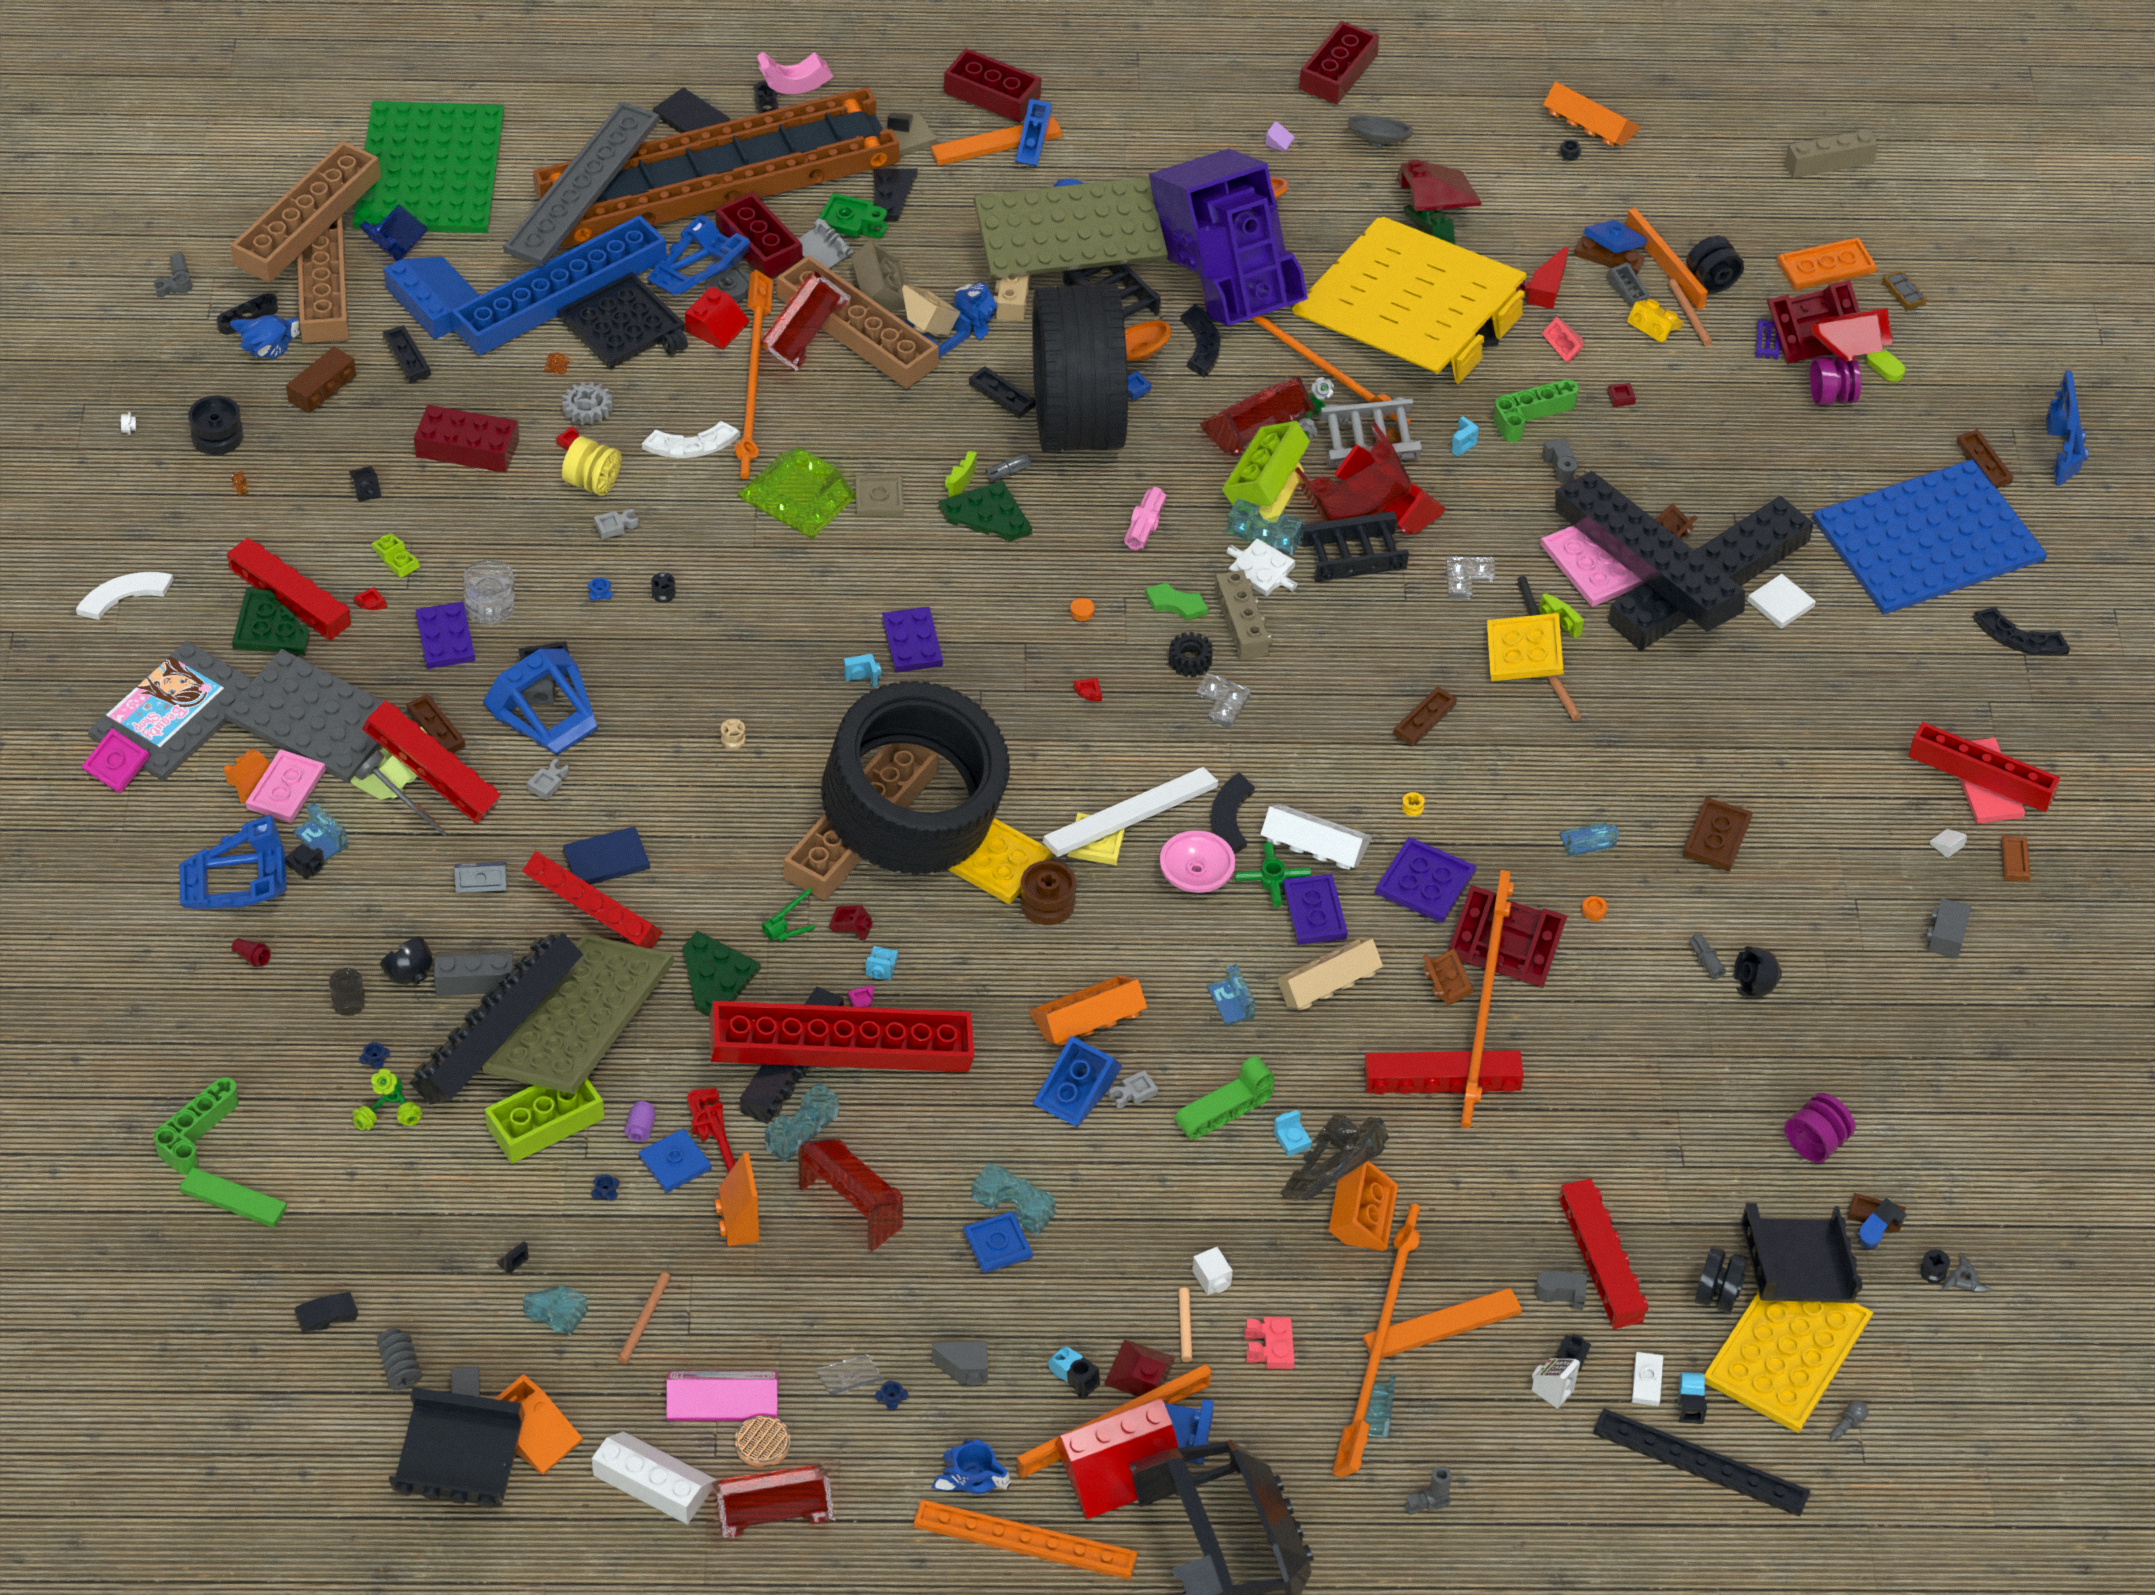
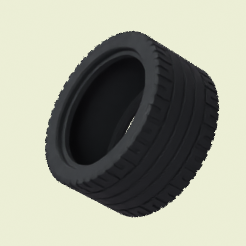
M1101 284L1098 286H1057L1056 288L1037 287L1033 296L1032 348L1036 416L1042 450L1050 452L1061 451L1062 449L1063 451H1073L1075 449L1089 450L1090 448L1092 450L1123 448L1126 442L1128 422V373L1124 317L1118 286L1116 284Z
M900 681V683L894 682L889 683L888 686H880L879 689L875 688L869 694H864L844 715L823 773L821 799L823 801V809L826 811V818L830 821L829 824L835 830V834L838 838L842 839L846 846L850 847L852 852L859 854V857L862 859H867L869 863L877 864L880 868H887L893 872L900 871L903 874L941 872L942 869H950L951 866H956L961 861L968 859L969 855H972L986 838L1007 786L1010 758L1007 753L1008 748L1007 744H1005L1004 736L1000 734L1001 730L995 725V721L992 717L988 716L984 709L980 708V705L976 702L973 703L966 695L964 697L961 695L962 693L956 690L953 691L946 686L941 687L940 684ZM908 743L923 746L946 758L958 770L967 786L969 799L953 809L942 812L925 813L905 809L887 800L871 785L863 771L860 758L869 751L888 744Z

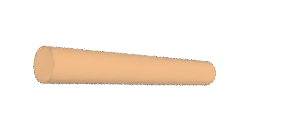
M1180 1288L1181 1360L1183 1362L1192 1361L1190 1294L1188 1288Z

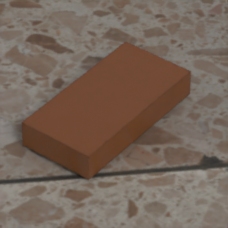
M2002 836L2001 852L2004 880L2029 882L2031 876L2027 838Z

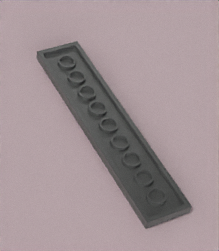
M620 101L503 245L504 253L543 267L660 121L659 114Z

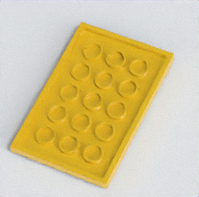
M1758 1292L1704 1374L1705 1384L1783 1426L1800 1433L1870 1322L1873 1312L1855 1302L1760 1300Z

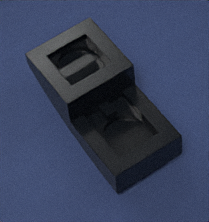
M351 1292L314 1299L296 1306L294 1309L302 1332L328 1329L330 1322L356 1320L358 1316Z

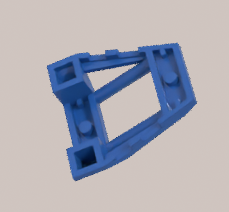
M699 215L680 233L682 237L677 244L673 243L669 248L671 253L665 260L661 259L647 277V280L671 295L683 293L701 281L739 263L742 257L749 252L750 241L737 233L731 238L720 234L712 220ZM692 240L702 248L674 262ZM709 255L719 260L715 264L711 263L706 267V270L694 276L687 277L677 272Z
M2072 371L2065 372L2060 382L2062 389L2056 390L2055 397L2057 399L2051 400L2046 416L2048 435L2067 436V441H2064L2063 451H2067V453L2057 454L2053 468L2056 486H2061L2081 470L2083 461H2086L2088 458V447H2084L2085 430L2081 429Z
M538 649L501 673L483 700L484 705L498 721L512 726L515 731L527 735L535 743L555 755H559L598 729L578 665L565 649ZM550 673L577 712L547 730L520 692ZM567 674H569L571 681L576 689V692L573 690L571 685L564 677ZM518 705L534 729L510 711Z
M272 815L247 822L240 827V832L231 837L229 834L220 839L221 843L210 850L205 848L180 863V904L185 908L192 909L242 908L278 897L286 892L285 849ZM249 840V843L257 852L217 857ZM258 863L259 879L250 882L249 891L208 895L207 868Z

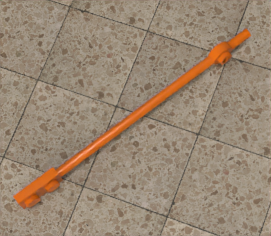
M756 269L750 274L747 306L754 311L744 433L743 438L735 444L736 456L741 460L740 477L743 479L749 478L750 462L759 454L758 447L752 441L762 321L763 316L766 317L771 313L773 280Z
M1262 315L1250 318L1369 403L1392 401L1390 397L1383 393L1375 396ZM1396 414L1383 415V418L1389 416L1398 423ZM1407 418V423L1409 426L1411 421Z
M1505 870L1500 872L1461 1118V1127L1465 1129L1471 1127L1475 1102L1480 1103L1482 1087H1477L1482 1052L1503 918L1509 917L1511 902H1507L1506 899L1507 897H1512L1514 882H1509L1511 871Z
M1417 1204L1410 1205L1405 1226L1398 1231L1394 1238V1247L1398 1249L1360 1396L1352 1424L1343 1429L1332 1471L1338 1478H1343L1357 1472L1362 1464L1361 1458L1368 1441L1367 1435L1370 1427L1364 1421L1407 1256L1409 1251L1415 1250L1420 1242V1233L1415 1229L1420 1211V1206Z

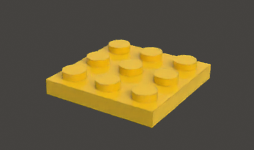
M1559 613L1487 620L1491 681L1564 675Z
M994 818L987 836L980 847L972 855H969L968 859L961 861L956 866H951L948 870L1010 905L1021 893L1020 886L1023 872L1036 862L1051 860L1053 852L1048 847Z

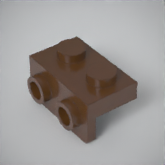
M1672 503L1655 520L1675 536L1679 537L1682 534L1685 537L1695 528L1692 524L1698 518L1694 515L1688 520Z

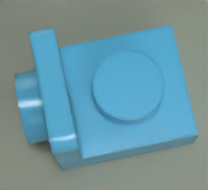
M1464 416L1459 418L1458 431L1452 438L1451 452L1457 457L1475 446L1478 441L1479 427Z
M872 653L844 658L845 680H860L870 677L872 686H878V677H881L879 662L875 663Z
M873 946L870 957L866 959V976L891 981L898 959V951Z
M1298 1110L1290 1113L1285 1112L1275 1119L1273 1134L1288 1157L1307 1150L1312 1146L1311 1139L1300 1123L1301 1114Z

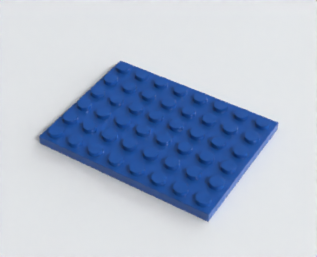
M1973 459L1814 511L1812 514L1813 521L1883 615L2046 560L2047 556L2042 546Z

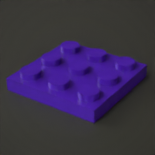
M1408 837L1378 883L1375 894L1440 923H1444L1473 877L1476 865Z

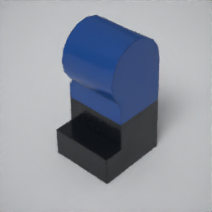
M1886 1198L1861 1226L1858 1234L1859 1243L1868 1249L1877 1247L1882 1240L1883 1234L1892 1223L1899 1228L1905 1221L1907 1214Z

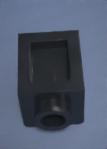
M372 466L349 471L350 479L356 490L357 499L360 502L381 496L378 477Z
M303 843L285 857L286 865L306 880L313 874L318 873L325 865L323 851L320 848L313 851Z

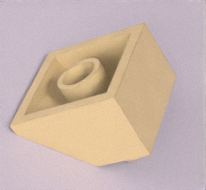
M903 285L902 292L907 319L915 324L914 328L923 334L929 332L934 336L939 334L948 336L960 311L927 289Z

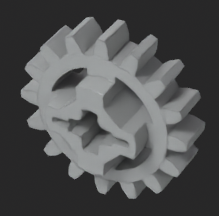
M583 381L579 387L573 384V390L566 389V395L562 396L563 412L566 413L567 418L572 417V422L574 423L581 420V425H584L586 421L593 425L594 420L602 422V416L609 417V411H612V394H609V389H603L602 384L594 386L593 381L589 385H585Z

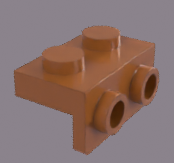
M1455 949L1431 960L1428 954L1423 956L1426 963L1423 966V970L1429 980L1433 979L1435 984L1431 987L1438 1000L1442 998L1447 1006L1475 992Z

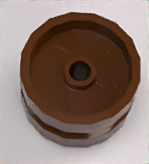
M1047 860L1036 862L1023 872L1020 886L1021 911L1026 918L1034 923L1047 926L1062 923L1073 914L1076 901V879L1069 867L1060 862Z

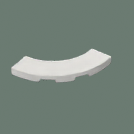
M722 421L714 427L698 433V436L684 438L683 435H671L655 430L642 443V449L656 455L673 458L704 456L730 445L740 437V430Z
M140 572L114 578L91 591L76 608V613L80 616L100 620L107 610L119 603V600L130 595L133 597L145 595L164 597L173 582V575L161 572Z

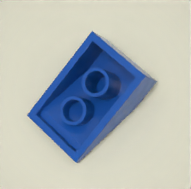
M1070 1036L1033 1104L1078 1128L1110 1089L1122 1065L1115 1058Z

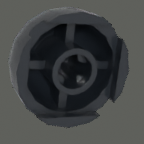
M415 937L399 945L400 950L395 954L391 951L380 962V966L386 976L397 984L407 985L413 982L414 985H418L427 978L426 973L431 968L433 961L428 944L423 938Z
M1746 946L1744 947L1746 949L1745 952H1739L1735 962L1734 979H1738L1742 987L1736 988L1741 996L1763 997L1774 990L1781 979L1782 971L1777 958L1772 952L1759 947Z

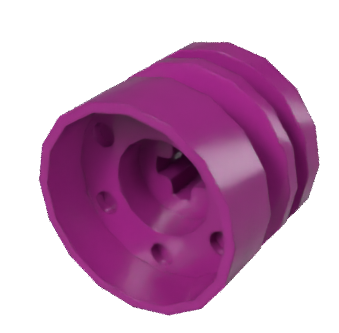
M1819 357L1812 360L1809 378L1811 395L1815 405H1833L1836 399L1840 404H1845L1846 402L1857 403L1861 392V375L1857 360L1844 361L1843 357H1836L1835 361L1831 357Z
M1817 1093L1803 1105L1802 1109L1798 1110L1785 1122L1784 1126L1785 1135L1790 1145L1798 1154L1814 1163H1822L1829 1158L1839 1146L1854 1134L1856 1128L1854 1118L1847 1107L1837 1098L1827 1093Z

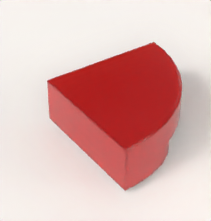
M571 426L556 437V444L568 451L574 440L579 437L577 429Z
M375 587L353 597L354 603L366 610L387 608L385 599Z
M1097 678L1073 681V688L1080 697L1089 701H1102V693Z

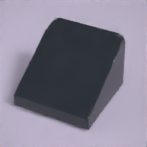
M891 112L887 118V129L909 132L913 115Z
M521 1242L497 1260V1264L508 1274L512 1273L529 1259L527 1242Z

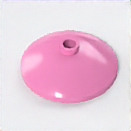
M1186 831L1175 835L1163 846L1160 854V868L1165 878L1179 889L1195 893L1209 892L1222 887L1232 877L1235 869V855L1230 845L1213 833Z

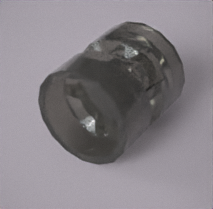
M341 968L335 971L329 979L333 1009L336 1013L343 1016H352L360 1013L366 1004L361 974L353 968Z

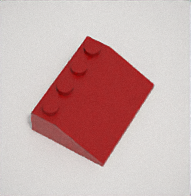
M1162 1398L1061 1435L1055 1442L1086 1520L1138 1501L1128 1463L1163 1450L1179 1448L1173 1424Z

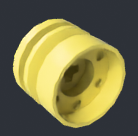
M580 436L574 440L567 451L562 466V479L568 484L576 487L584 486L587 491L604 496L614 485L621 466V453L615 448H609L607 445L599 446L597 441Z

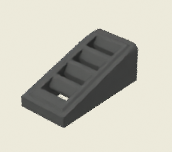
M1628 262L1609 269L1606 275L1607 281L1631 307L1637 301L1651 298ZM1634 295H1640L1638 298H1633Z

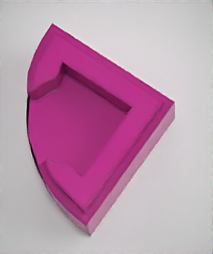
M870 985L848 991L851 1006L870 1007L873 1002V986Z

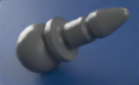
M1859 1400L1849 1403L1846 1411L1841 1414L1842 1420L1833 1429L1830 1439L1834 1441L1842 1437L1844 1432L1850 1427L1855 1428L1858 1426V1422L1864 1421L1868 1416L1867 1405Z

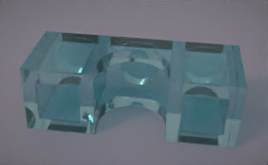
M1238 498L1228 516L1227 533L1252 542L1259 539L1276 550L1293 556L1302 540L1303 520L1281 513L1276 523L1266 521L1259 513V505Z
M820 1082L801 1098V1107L791 1120L782 1114L765 1129V1148L785 1163L839 1115V1097Z
M990 1162L972 1183V1199L992 1211L1005 1201H1013L1019 1204L1016 1208V1219L1019 1225L1039 1236L1056 1213V1199L1050 1193L1033 1187L1025 1179H1019L1010 1174L1005 1168L997 1167Z

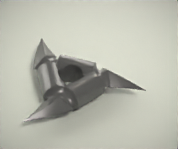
M1960 1253L1962 1265L1957 1267L1950 1276H1947L1941 1291L1953 1285L1969 1291L1971 1289L1973 1291H1990L1993 1289L1979 1283L1980 1280L1973 1268L1974 1266ZM1966 1275L1969 1280L1963 1279L1961 1276Z

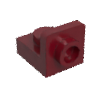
M863 905L836 907L829 927L833 933L855 931L860 940H866L873 921Z

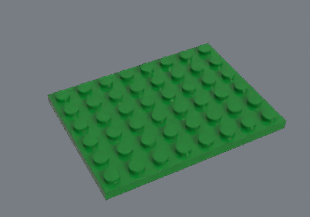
M372 101L364 151L379 157L381 178L356 201L353 229L488 234L504 118V105Z

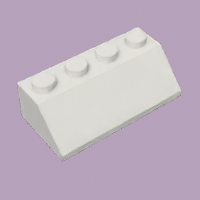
M1282 804L1269 806L1260 834L1267 837V842L1275 845H1280L1281 842L1290 845L1289 849L1298 853H1304V850L1313 853L1312 857L1321 861L1331 859L1337 861L1336 866L1348 870L1351 867L1359 866L1372 839V836Z
M624 1431L607 1437L592 1457L593 1476L687 1525L717 1484V1480Z

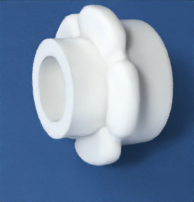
M131 412L121 414V433L131 435V431H136V417H131Z

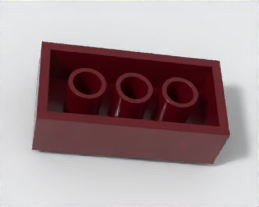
M1341 20L1302 67L1299 90L1337 105L1378 55L1379 35Z
M965 48L944 72V93L1020 123L1027 114L1030 99L1039 100L1041 98L1042 78Z
M753 192L715 209L716 228L720 234L731 238L737 233L749 239V252L743 258L754 270L756 269L771 279L784 273L803 259L802 243Z
M427 405L414 436L416 457L507 473L519 442V429L517 420Z

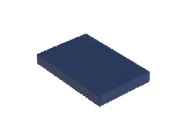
M635 826L563 845V852L571 873L590 885L650 869L649 860Z

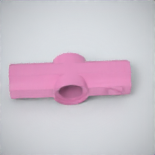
M1153 487L1152 489H1147L1140 506L1137 505L1133 511L1131 525L1124 540V543L1132 550L1138 551V549L1144 548L1151 531L1155 532L1158 526L1160 512L1166 501V494L1160 488Z

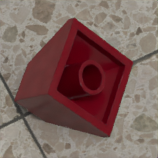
M1124 1339L1106 1378L1105 1385L1140 1397L1164 1385L1175 1357Z

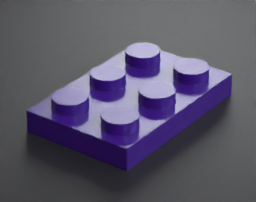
M463 602L415 609L427 669L475 661Z
M929 606L882 613V621L895 673L943 666V658Z
M1333 874L1283 879L1282 886L1297 945L1347 939L1348 932Z

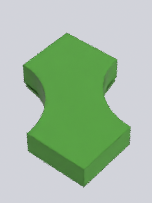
M1167 582L1145 589V595L1154 611H1171L1179 614L1185 621L1208 614V607L1199 592H1179L1173 589Z

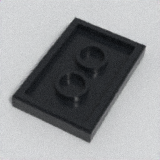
M684 87L652 109L654 113L659 114L660 120L680 133L730 121V117Z

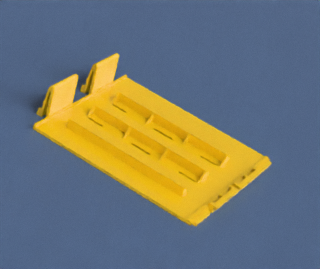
M1378 217L1364 231L1365 236L1361 235L1310 288L1307 293L1308 299L1298 302L1292 307L1295 316H1300L1433 371L1436 375L1451 360L1455 382L1460 384L1482 360L1481 343L1484 342V336L1478 334L1476 337L1475 333L1492 316L1496 338L1501 339L1523 315L1522 298L1524 299L1525 293L1522 290L1516 292V288L1527 278V274L1386 217Z

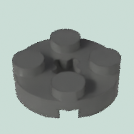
M737 267V270L728 268L705 280V292L710 286H713L729 294L735 302H739L748 298L749 275L741 268Z

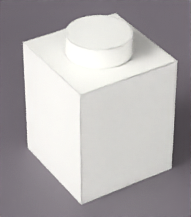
M1218 1247L1193 1257L1192 1272L1207 1296L1215 1292H1223L1231 1286L1233 1271Z

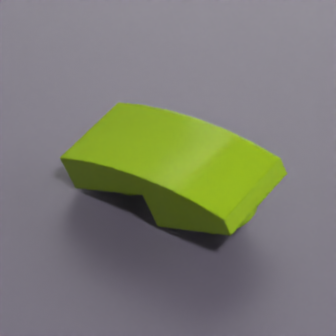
M967 451L965 460L961 459L960 467L953 466L951 475H947L945 489H949L948 498L962 493L972 480L976 471L977 452Z
M392 533L384 535L379 540L371 543L378 556L398 577L402 578L420 568L419 560L406 551L404 542Z
M1547 593L1542 594L1539 606L1540 614L1559 613L1560 624L1563 630L1568 632L1573 639L1581 636L1584 619L1560 599Z

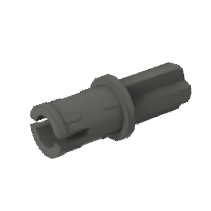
M1027 453L1009 460L1003 459L1002 463L986 468L985 474L986 476L990 475L987 478L990 483L1007 475L1011 477L1014 472L1031 466V459Z
M1694 934L1689 939V942L1699 956V963L1704 964L1712 979L1717 980L1723 977L1726 969L1717 958L1716 950L1711 949L1702 934Z

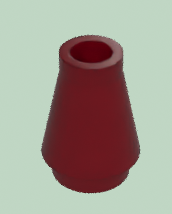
M237 938L232 944V951L253 967L265 966L271 957V951L265 943Z

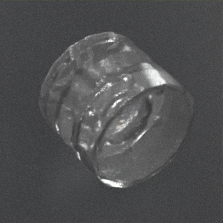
M482 560L470 565L465 570L463 576L464 608L466 614L472 620L483 624H495L507 620L515 609L513 570L507 564L496 560Z

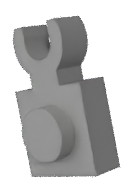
M627 509L621 515H618L617 511H612L595 516L594 524L601 538L606 539L625 533V527H638L639 519L638 517L634 518V509Z
M554 759L550 763L548 771L541 768L526 783L527 790L547 801L562 786V779L569 774V766L566 764L562 769H557L559 767V760Z
M1145 1070L1122 1080V1087L1116 1086L1109 1090L1110 1099L1117 1096L1121 1097L1116 1100L1115 1107L1117 1109L1125 1107L1129 1100H1132L1136 1105L1158 1095L1157 1086Z

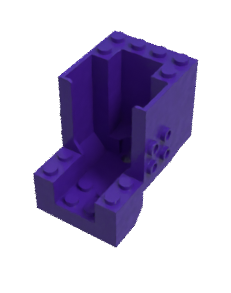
M1228 148L1149 174L1155 208L1159 216L1168 254L1166 260L1200 274L1207 313L1213 320L1229 326L1308 299L1303 270L1295 255L1285 250L1267 163Z

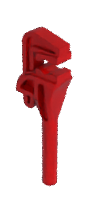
M716 1088L694 1089L687 1095V1105L692 1116V1134H698L699 1138L703 1141L709 1138V1134L716 1139L729 1174L736 1163L726 1138L723 1122V1104L719 1102L718 1091Z

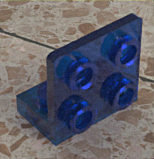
M400 204L391 211L379 226L375 223L371 226L365 220L359 226L372 241L396 261L401 260L428 231L425 225Z

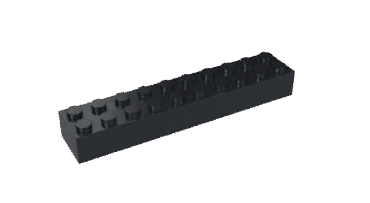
M1590 471L1555 490V511L1706 632L1745 612V589L1594 471Z
M1779 496L1695 551L1739 586H1742L1810 542L1814 522L1782 496ZM1643 583L1611 604L1608 624L1642 651L1690 620V618L1649 585Z

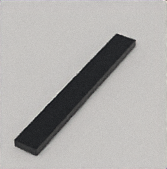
M1603 1408L1593 1431V1435L1799 1517L1803 1512L1811 1491Z

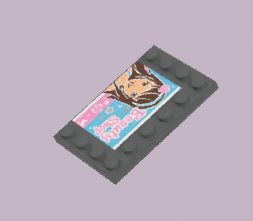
M186 640L87 730L88 736L100 743L111 728H113L151 754L141 769L164 782L228 722L225 719L224 713L254 679Z

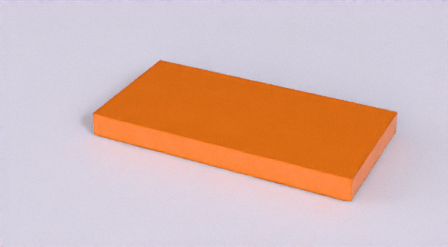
M1859 237L1777 255L1776 260L1794 291L1868 275L1877 271L1876 264Z

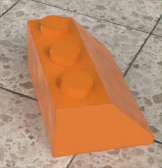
M1365 1157L1342 1165L1338 1177L1329 1232L1346 1245L1380 1251L1387 1250L1398 1184Z

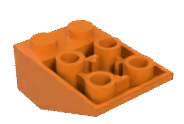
M524 1374L495 1398L497 1400L522 1404L525 1416L516 1453L542 1475L583 1441L581 1435L545 1392Z

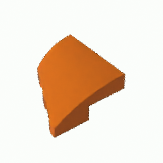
M254 749L247 751L243 757L236 758L234 766L227 764L223 768L227 784L236 786L240 803L246 804L247 799L270 765L269 761L259 751Z

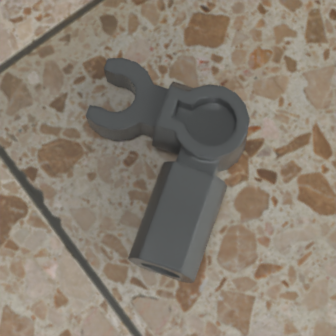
M182 253L173 254L169 258L173 276L169 277L170 279L159 278L154 280L158 297H164L169 292L187 293L192 289L185 256Z
M1441 1466L1433 1469L1430 1487L1422 1490L1421 1494L1416 1493L1406 1497L1408 1503L1405 1504V1508L1409 1515L1416 1514L1425 1508L1427 1510L1441 1509L1451 1502L1448 1493L1452 1475L1447 1467Z

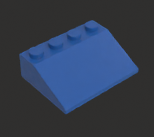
M444 257L401 259L383 268L385 288L434 340L454 331L451 310L480 296Z

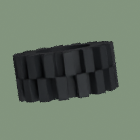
M1186 632L1181 634V637L1179 635L1175 636V640L1172 639L1169 647V664H1171L1172 670L1176 669V673L1179 675L1181 672H1184L1183 676L1185 677L1188 676V673L1192 677H1196V673L1200 676L1203 675L1204 671L1207 672L1212 664V643L1208 642L1206 636L1202 639V634L1200 633L1194 636V632H1190V635L1187 636ZM1195 652L1199 656L1187 657L1184 656L1183 653Z

